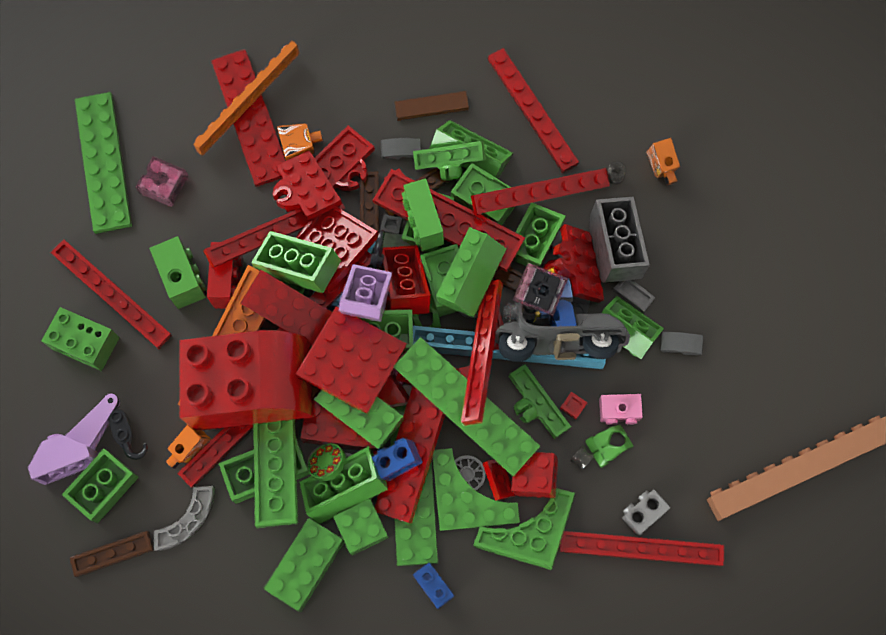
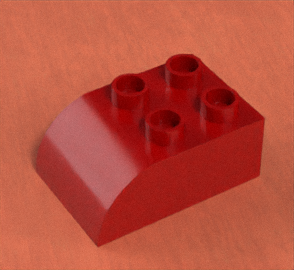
M259 330L180 340V419L197 431L313 417L312 384L296 376L297 371L310 351V341L295 333L276 330Z

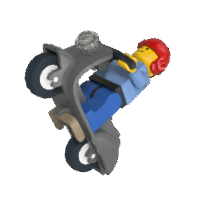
M557 259L548 261L542 268V272L552 276L555 275L564 280L560 293L556 297L557 300L552 312L538 309L536 312L537 306L530 303L527 304L522 300L512 305L507 303V307H503V317L507 318L509 323L500 326L496 330L495 342L499 344L501 355L513 362L525 361L532 355H554L556 360H574L576 354H589L596 359H608L617 352H620L622 346H626L629 343L630 334L624 324L617 318L603 313L574 315L571 281L569 278L557 273L559 271L555 263ZM537 317L540 319L549 317V325L551 327L534 326L528 323L535 322Z

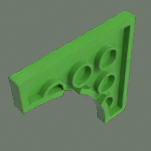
M452 448L434 450L433 465L440 531L520 523L517 502H500L481 495L460 474L455 464Z
M556 488L555 498L550 499L543 508V511L534 519L531 518L518 527L495 529L480 526L474 547L552 570L573 505L575 493Z

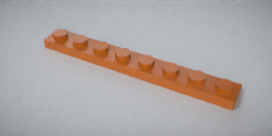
M291 41L288 45H285L281 53L269 62V65L258 73L257 78L245 87L242 94L236 96L232 104L221 112L220 117L215 122L210 123L207 130L196 138L194 146L199 154L203 156L300 54L298 45L295 42Z

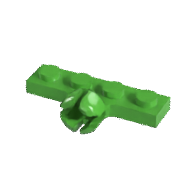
M484 141L413 151L415 170L438 167L441 179L444 181L460 179L463 176V164L486 160Z
M526 365L509 374L508 377L523 397L514 406L517 415L524 412L523 416L519 418L522 422L529 423L538 418L554 439L571 428L570 424Z

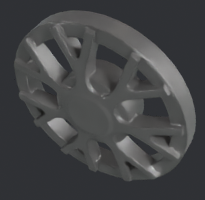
M469 455L460 456L455 459V464L461 468L459 472L470 486V481L476 480L479 485L473 489L478 490L483 485L486 476L482 462L476 457ZM467 459L468 466L463 467L461 460ZM474 460L479 464L475 470L470 467ZM482 471V478L475 477V472Z

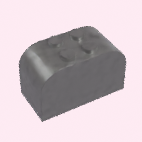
M634 197L596 200L590 214L589 229L601 281L614 282L642 279L650 264Z

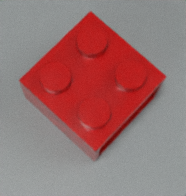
M535 452L520 470L512 476L511 491L516 496L555 498L558 470L557 456L554 453Z

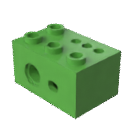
M471 163L452 189L451 197H455V202L473 210L472 195L511 187ZM516 206L481 213L480 215L503 225Z
M178 236L149 248L168 296L177 309L206 298L204 291L207 288L200 278V271L196 263L192 264L191 258H194L189 247L185 248Z
M457 244L420 255L440 317L457 312L438 303L436 297L459 250Z
M60 307L42 342L54 351L102 371L120 337L112 329Z

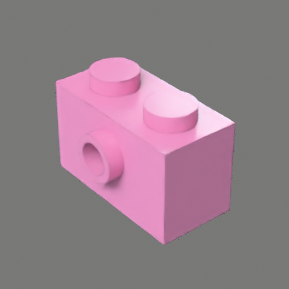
M641 394L601 395L599 399L600 422H606V425H616L618 422L632 425L637 424V421L642 419Z

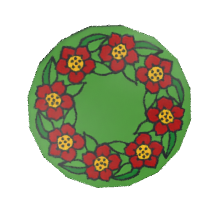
M332 443L319 447L308 461L309 473L317 481H329L335 478L344 467L343 463L346 461L345 452L338 445Z

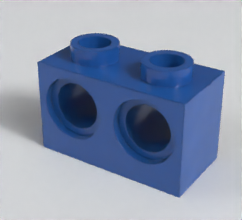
M405 438L399 439L394 442L395 445L390 448L380 449L377 452L378 454L372 457L380 479L390 481L423 463L414 441ZM407 449V456L403 458V452ZM390 459V465L386 467V461Z
M427 563L413 574L437 609H440L454 598L453 593L430 563Z

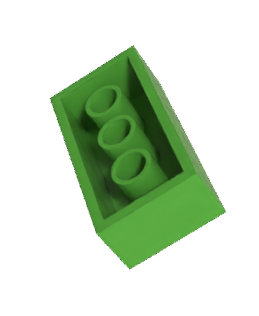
M270 231L251 263L256 269H261L280 281L324 293L341 259L331 247Z
M323 390L314 399L379 450L384 447L405 419L378 397L368 414Z
M295 436L296 480L310 475L298 439ZM254 450L219 463L231 501L237 504L255 497Z
M308 518L264 590L297 611L302 612L345 541Z

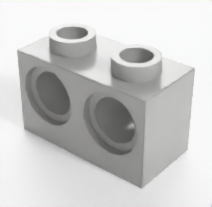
M646 490L638 497L640 502L634 506L631 503L623 510L625 515L622 519L637 536L642 534L670 509L655 490L650 493ZM648 500H653L656 503V510L648 508ZM633 513H638L641 515V523H636L633 521Z

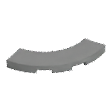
M214 486L193 487L192 500L185 515L179 521L166 528L154 530V551L175 547L189 539L199 530L211 510L214 499Z

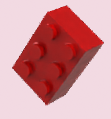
M211 242V246L220 242ZM243 256L215 268H212L209 263L207 298L214 308L226 309L242 278V274L239 271L240 266H243Z

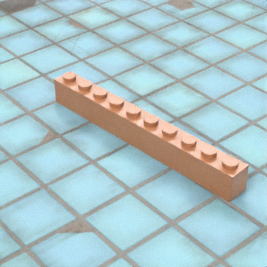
M878 415L868 420L870 424L863 426L862 423L852 427V432L848 434L843 431L833 436L835 440L828 442L827 439L816 444L818 448L813 450L808 447L798 452L800 456L793 458L792 455L784 458L779 466L771 464L763 468L765 472L759 475L756 471L746 476L747 480L742 483L736 480L728 484L729 488L724 491L719 488L711 492V497L707 501L717 521L886 444V416L880 418Z

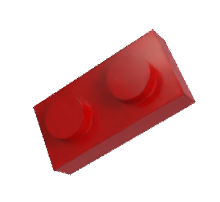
M494 459L482 463L495 501L515 496L511 491L512 485L507 471Z

